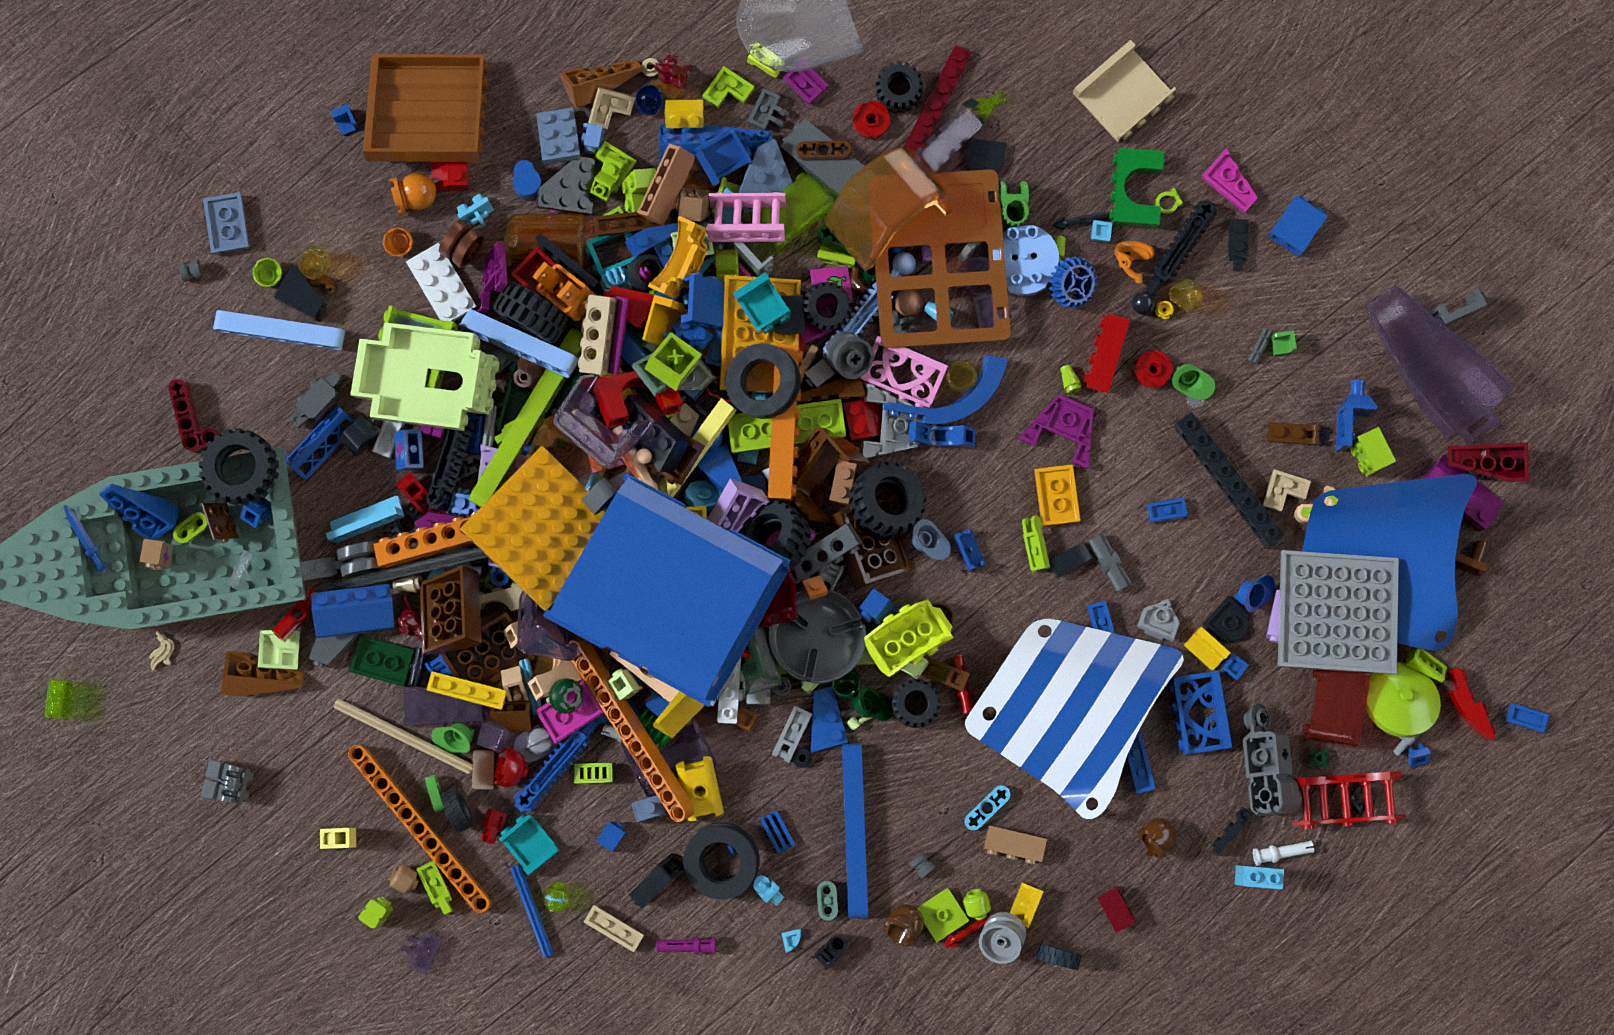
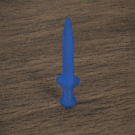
M64 505L68 522L86 550L84 551L85 555L91 557L97 571H103L106 568V563H103L97 553L99 551L98 546H94L77 515L67 505Z

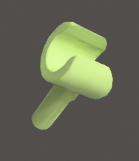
M852 717L847 722V725L852 730H855L871 718L862 717L857 720L855 717Z

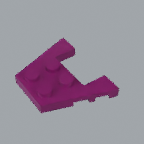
M497 241L485 258L482 275V286L484 288L479 295L481 307L477 309V312L486 315L489 311L490 292L494 288V291L502 292L507 286L504 242Z
M1058 394L1020 435L1018 440L1035 446L1041 430L1045 429L1077 443L1078 448L1071 463L1087 469L1089 466L1093 409Z

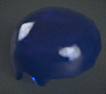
M654 85L641 87L635 97V105L638 111L645 116H654L660 112L664 101L661 90Z

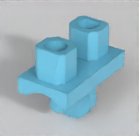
M481 194L473 197L474 204L468 207L466 204H462L457 207L458 217L472 225L480 222L484 226L485 222L483 219L494 211L487 197L484 198Z
M759 875L753 880V888L766 903L770 900L777 906L784 898L778 891L780 889L779 886L769 876Z

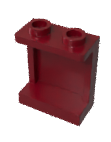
M788 571L759 625L761 628L771 627L779 623H789L792 620L798 619L796 579L790 571Z

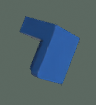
M348 104L330 111L342 136L360 129Z

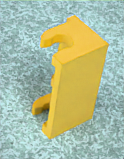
M1022 883L1010 914L1018 917L1024 926L1029 928L1044 891Z

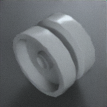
M998 912L991 915L980 934V950L992 962L998 964L1010 963L1020 955L1027 935L1026 928L1023 922L1013 914Z

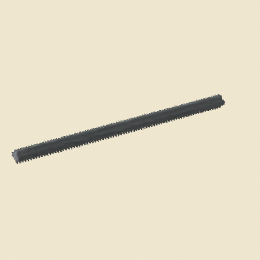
M478 547V550L477 548L471 549V551L469 549V552L466 550L462 551V553L460 552V554L457 552L453 553V555L451 554V556L450 554L444 555L442 558L440 556V559L435 557L433 560L431 558V561L426 559L424 562L422 560V563L421 561L415 562V564L413 562L411 566L406 564L404 567L402 565V568L397 566L393 567V569H384L382 572L381 570L375 571L373 574L371 572V575L366 573L362 574V576L360 575V577L359 575L353 576L351 579L349 577V580L346 578L340 579L338 582H329L327 585L326 583L320 584L316 591L319 593L357 588L488 556Z

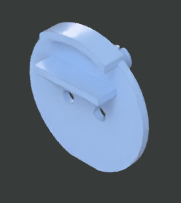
M1034 225L1009 228L1003 232L1008 292L1018 296H1031L1046 290V285L1049 283L1048 280L1053 278L1051 273L1056 272L1054 266L1059 265V252L1055 241L1046 231ZM993 250V260H1000L999 250ZM1036 253L1037 258H1031V254ZM1013 255L1018 256L1016 261L1012 260Z

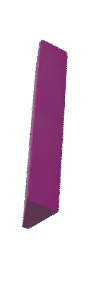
M615 296L617 304L608 373L617 375L620 369L630 301L629 298Z

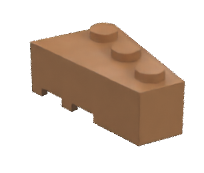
M682 187L677 197L676 206L679 216L695 223V221L700 222L711 215L713 208H710L709 193H716V191Z

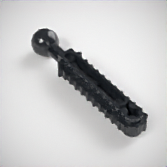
M1207 199L1199 201L1197 206L1193 208L1194 212L1189 214L1190 218L1185 220L1186 224H1183L1181 226L1182 230L1177 232L1179 237L1174 236L1172 239L1174 243L1170 242L1168 245L1170 249L1166 248L1164 251L1166 255L1162 254L1160 257L1162 261H1158L1156 263L1157 266H1154L1152 269L1154 276L1146 290L1140 291L1133 296L1132 308L1136 313L1147 315L1154 310L1155 295L1165 282L1172 283L1174 280L1172 276L1176 277L1178 274L1176 270H1180V264H1184V258H1188L1190 255L1188 251H1193L1192 245H1197L1196 239H1201L1202 235L1200 233H1205L1206 229L1204 227L1208 228L1210 225L1209 221L1212 222L1217 214L1215 203L1213 204ZM1207 209L1208 211L1205 216H1200L1203 210Z
M470 412L466 414L468 415V424L464 427V431L448 429L426 499L429 508L435 512H442L450 506L472 431L475 430L474 423L469 421Z

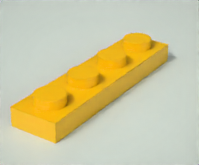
M433 671L427 686V691L500 710H503L508 692Z

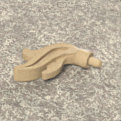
M156 631V635L158 636L157 639L161 642V646L155 649L149 657L152 659V670H156V666L162 661L167 665L171 664L169 658L175 646L171 639L159 631Z

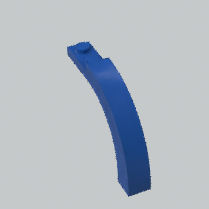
M984 356L980 374L972 388L962 398L950 405L933 409L886 402L884 403V410L889 411V415L900 416L901 413L908 414V418L919 419V422L925 424H942L962 419L978 410L993 395L1003 377L1008 358Z

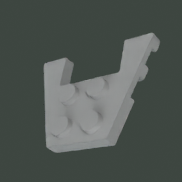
M866 384L864 402L883 404L880 443L861 441L860 452L864 457L869 458L918 447L915 442L909 441L910 422H919V419L908 418V414L901 413L900 416L889 415V411L884 410V403L886 402L904 405L911 404L889 395L884 390L881 391L875 388L872 384Z

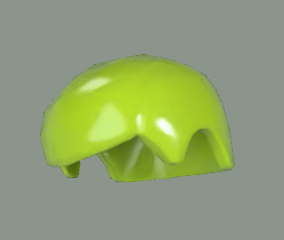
M264 258L257 261L253 269V278L260 286L270 288L276 286L281 280V266L275 259Z

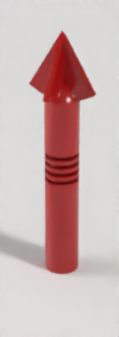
M990 913L987 914L986 918L976 921L955 936L949 934L943 948H957L958 942L985 925L991 916Z

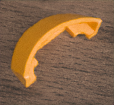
M681 216L678 217V235L673 253L665 268L649 283L648 287L674 299L679 296L681 289L689 287V283L684 282V277L691 276V273H699L707 249V244L704 243V237L707 234L705 227Z

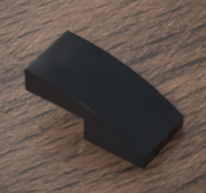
M1081 542L1050 560L1049 564L1058 579L1093 557L1085 544Z

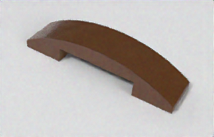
M923 656L929 664L921 673V676L961 692L964 691L971 675L970 673Z

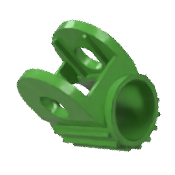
M999 181L1002 227L1004 226L1006 229L1017 227L1028 219V184L1026 181H1021L1019 186H1017V194H1007V184L1004 181ZM1007 206L1017 210L1019 215L1017 222L1008 218L1006 213Z

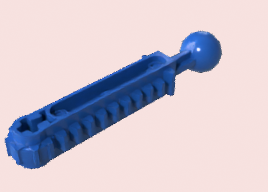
M605 713L571 734L570 737L565 738V743H559L560 748L554 749L555 754L549 755L550 760L544 761L545 766H539L540 772L533 773L535 778L528 779L530 784H524L525 789L518 791L517 796L514 797L515 807L523 813L533 812V809L538 807L537 801H543L542 795H548L547 789H553V782L558 783L557 778L559 776L563 777L562 772L569 770L567 766L569 764L574 765L572 760L579 759L577 754L584 753L582 748L590 747L588 744L590 734L599 724L609 722ZM525 797L528 798V801H529V804H528V805H527V804H524L525 801H524L523 799H524Z

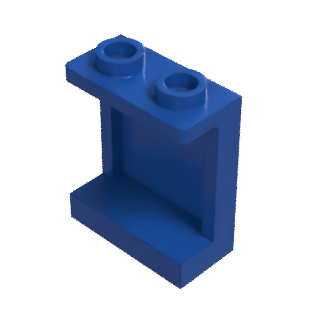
M732 127L693 149L713 186L720 183L719 179L744 164L753 163L750 159L753 156L748 146L744 148L741 143L744 139L739 130L734 131Z
M1295 195L1268 237L1300 257L1327 218V215L1324 214L1325 212L1321 208L1310 205L1306 198Z
M691 273V276L684 277V282L689 283L688 314L681 315V323L707 329L723 327L725 282L713 276L702 277L701 273Z

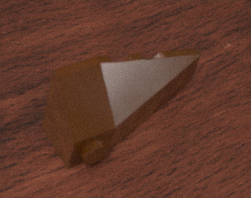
M861 377L857 379L840 378L801 393V401H797V405L841 399L842 404L861 400L865 396Z

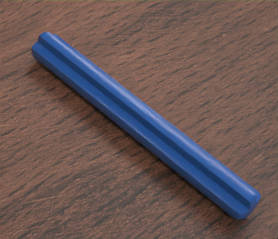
M520 864L514 865L510 870L544 958L549 957L554 952Z

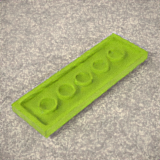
M841 399L797 405V408H800V420H796V427H799V439H795V445L804 444L812 431L817 427L826 428L840 437L846 438ZM746 413L734 414L728 422L732 454L770 449L772 418L759 419Z

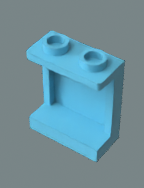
M1236 865L1235 885L1283 889L1284 869Z

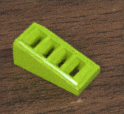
M1414 647L1407 653L1405 665L1440 682L1444 681L1447 666L1421 648Z
M613 763L574 764V783L614 782ZM595 767H599V779H595ZM603 767H606L607 779H603ZM580 768H584V779H580ZM588 768H591V779H588Z

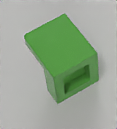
M1294 330L1278 332L1272 335L1271 343L1274 356L1292 354L1297 349Z

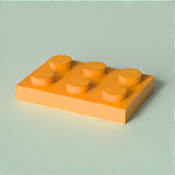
M1073 464L1034 469L1042 525L1051 526L1080 522Z

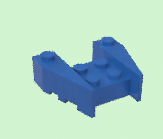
M678 223L646 228L629 237L625 244L634 259L651 250L652 254L661 260L665 268L674 250L671 233L678 232ZM715 255L703 261L699 273L703 274L716 259ZM689 287L681 289L679 296L675 299L656 290L654 293L658 296L677 301L689 290Z

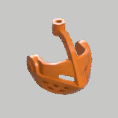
M1137 241L1118 243L1114 254L1119 262V266L1131 278L1135 279V283H1142L1143 275L1137 274L1130 269L1132 261L1153 258L1154 249L1148 244Z

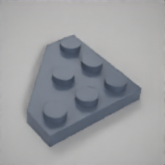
M773 139L758 145L752 159L753 163L749 164L743 183L737 193L779 192L785 193L787 196L796 192L776 140ZM742 208L744 214L753 210V208Z

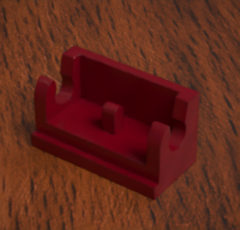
M1118 886L1097 897L1116 933L1136 922Z

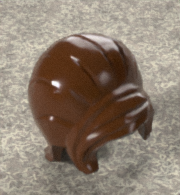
M1155 818L1139 830L1137 839L1141 838L1147 846L1148 851L1145 853L1147 857L1157 853V858L1162 859L1164 857L1163 854L1174 847L1177 834L1170 821L1164 818Z
M902 904L893 909L883 929L893 941L908 947L911 946L913 940L922 932L924 918L920 910L914 906Z

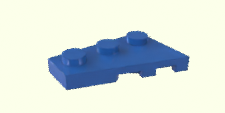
M833 686L814 691L811 752L848 743Z

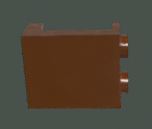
M688 435L686 436L691 442L675 471L659 473L654 464L649 462L646 465L651 467L650 472L659 477L661 474L664 475L663 480L672 485L676 482L682 486L705 445Z

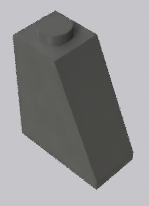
M362 633L317 638L309 659L314 660V665L323 668L325 664L332 666Z

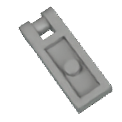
M794 706L773 750V756H779L784 758L785 762H790L812 713ZM783 743L790 746L788 752L781 749Z

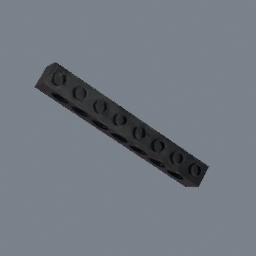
M1191 412L1173 426L1264 548L1270 547L1285 536L1195 415Z

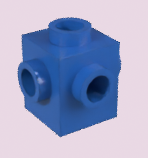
M262 496L259 498L260 501L256 503L249 502V505L243 506L240 516L242 520L254 528H257L263 522H267L272 516L271 502Z

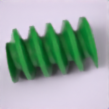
M647 708L638 715V719L651 739L654 738V744L659 743L658 750L660 751L672 738L653 726L655 714L653 713L648 716L649 708Z

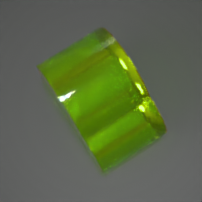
M716 249V277L718 280L724 281L725 275L739 276L738 249Z

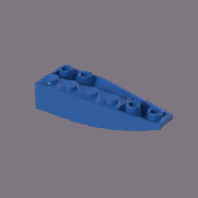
M666 124L660 125V162L668 144L680 146L695 155L693 149L730 127L704 125L703 128H666ZM733 128L734 131L739 130L744 139L741 141L743 147L748 146L751 152H754L758 145L772 140V131Z

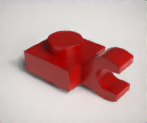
M487 809L483 828H486V831L483 832L481 841L495 844L497 831H503L507 813Z

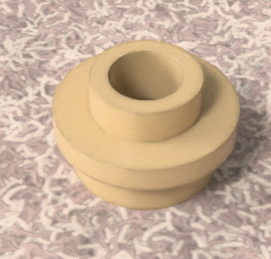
M654 58L644 60L641 65L643 67V74L648 77L656 76L659 72L655 68L648 69L647 66L659 62Z

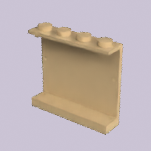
M1131 40L1078 84L1073 91L1076 98L1117 142L1121 139L1126 140L1132 135L1131 131L1135 127L1139 129L1146 123L1145 119L1149 115L1153 117L1158 113L1159 107L1163 103L1168 104L1174 98L1173 94L1176 90L1175 87L1170 90L1134 51L1136 45Z

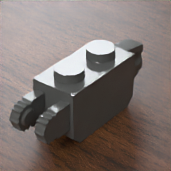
M332 372L325 380L323 378L316 379L310 385L311 389L297 399L298 403L295 405L297 409L289 420L298 428L310 419L312 421H319L339 399V393L336 390L344 382L342 375Z

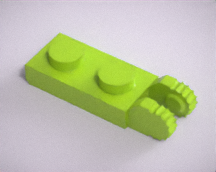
M1035 515L1031 519H1023V537L1031 571L1049 568V559L1041 530L1043 526L1041 518Z

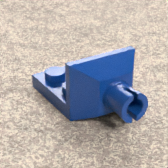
M1350 381V395L1344 399L1337 410V452H1344L1355 443L1353 425L1356 423V415L1368 416L1377 409V405L1371 397L1365 395L1366 381Z

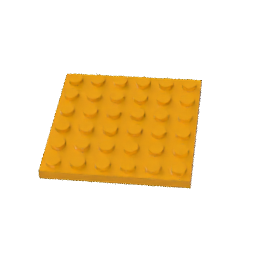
M541 446L460 530L546 611L555 602L558 593L607 509L593 515L581 501L589 491Z

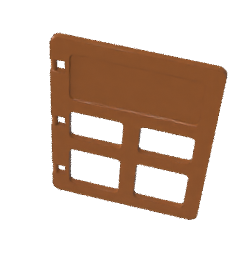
M975 170L873 177L869 182L881 344L885 348L1007 340L1010 337L1011 329L998 174L994 170ZM988 192H994L995 202H989ZM986 242L988 244L990 266L988 271L947 272L945 245ZM929 246L931 248L933 269L931 275L890 276L889 248ZM993 250H999L1000 260H993ZM989 285L992 291L994 327L953 330L950 321L948 289L951 287ZM933 289L935 294L937 330L895 333L891 293L893 291ZM997 308H1004V318H998Z

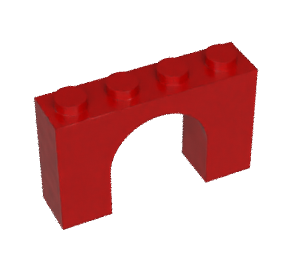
M635 370L628 373L620 372L610 377L602 376L595 380L593 391L607 429L626 425L629 414L622 398L624 390L631 387H639L652 394ZM670 387L656 396L652 394L658 409L665 416L680 412L683 402L678 390L675 391Z

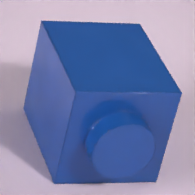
M617 821L614 823L608 822L596 842L609 851L614 852L627 833L623 830L625 827Z

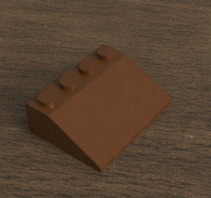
M886 498L876 500L884 512L892 515ZM850 508L839 511L829 517L833 532L845 524L851 523L863 542L858 546L860 548L858 551L851 555L847 553L843 556L855 590L913 569L901 536L891 539L885 537L882 539L878 538L877 534L873 536L868 534V530L866 528L862 529L859 526L861 523L858 520L855 521L853 518L855 513ZM838 540L839 548L842 550L844 545L842 541Z
M461 565L420 582L423 655L468 649L482 643L478 571Z
M504 605L481 618L482 643L468 649L440 653L456 678L489 686L502 678V670L520 666V660L529 659L532 661L535 659L527 643L514 648L510 647L503 631L515 622Z

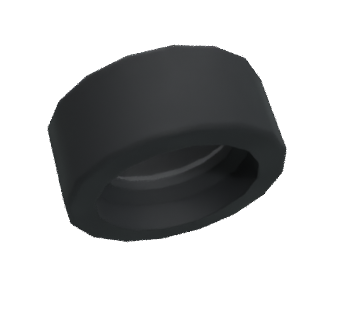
M651 254L636 257L628 267L630 283L639 291L647 292L654 290L648 287L649 284L641 280L638 273L639 266L642 262L651 264L656 278L664 269L661 260Z

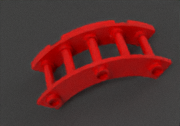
M1401 771L1293 778L1297 782L1299 790H1301L1304 821L1294 822V826L1302 825V829H1314L1316 824L1342 823V826H1354V822L1386 820V824L1398 823V819L1406 818V814L1396 815L1393 783H1395L1394 779H1402ZM1382 780V784H1385L1388 815L1374 816L1371 789L1373 781ZM1350 782H1361V786L1363 785L1366 817L1351 818L1348 787ZM1338 783V787H1341L1343 818H1329L1328 784ZM1310 785H1316L1317 789L1319 788L1322 820L1311 819Z

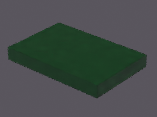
M359 635L349 672L405 687L416 650Z

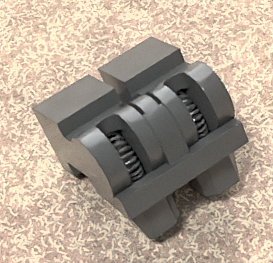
M209 759L205 777L214 778V781L204 779L200 797L242 804L243 801H247L250 793L246 790L247 783L253 781L254 774L250 772V769Z

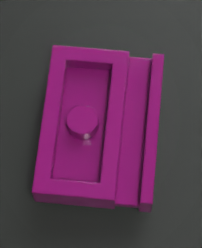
M803 59L783 77V80L808 105H811L829 87Z

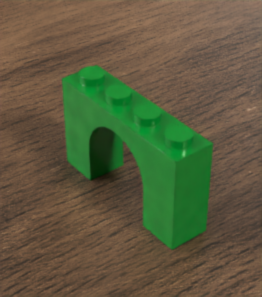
M1119 148L1117 154L1114 153L1113 165H1116V170L1112 172L1111 182L1115 183L1114 190H1111L1110 201L1113 202V209L1110 208L1109 220H1112V226L1157 229L1159 227L1161 206L1134 203L1127 197L1124 183L1129 176L1136 173L1161 174L1164 164V151Z

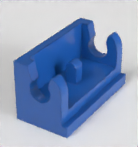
M971 529L954 535L955 542L968 572L986 565Z

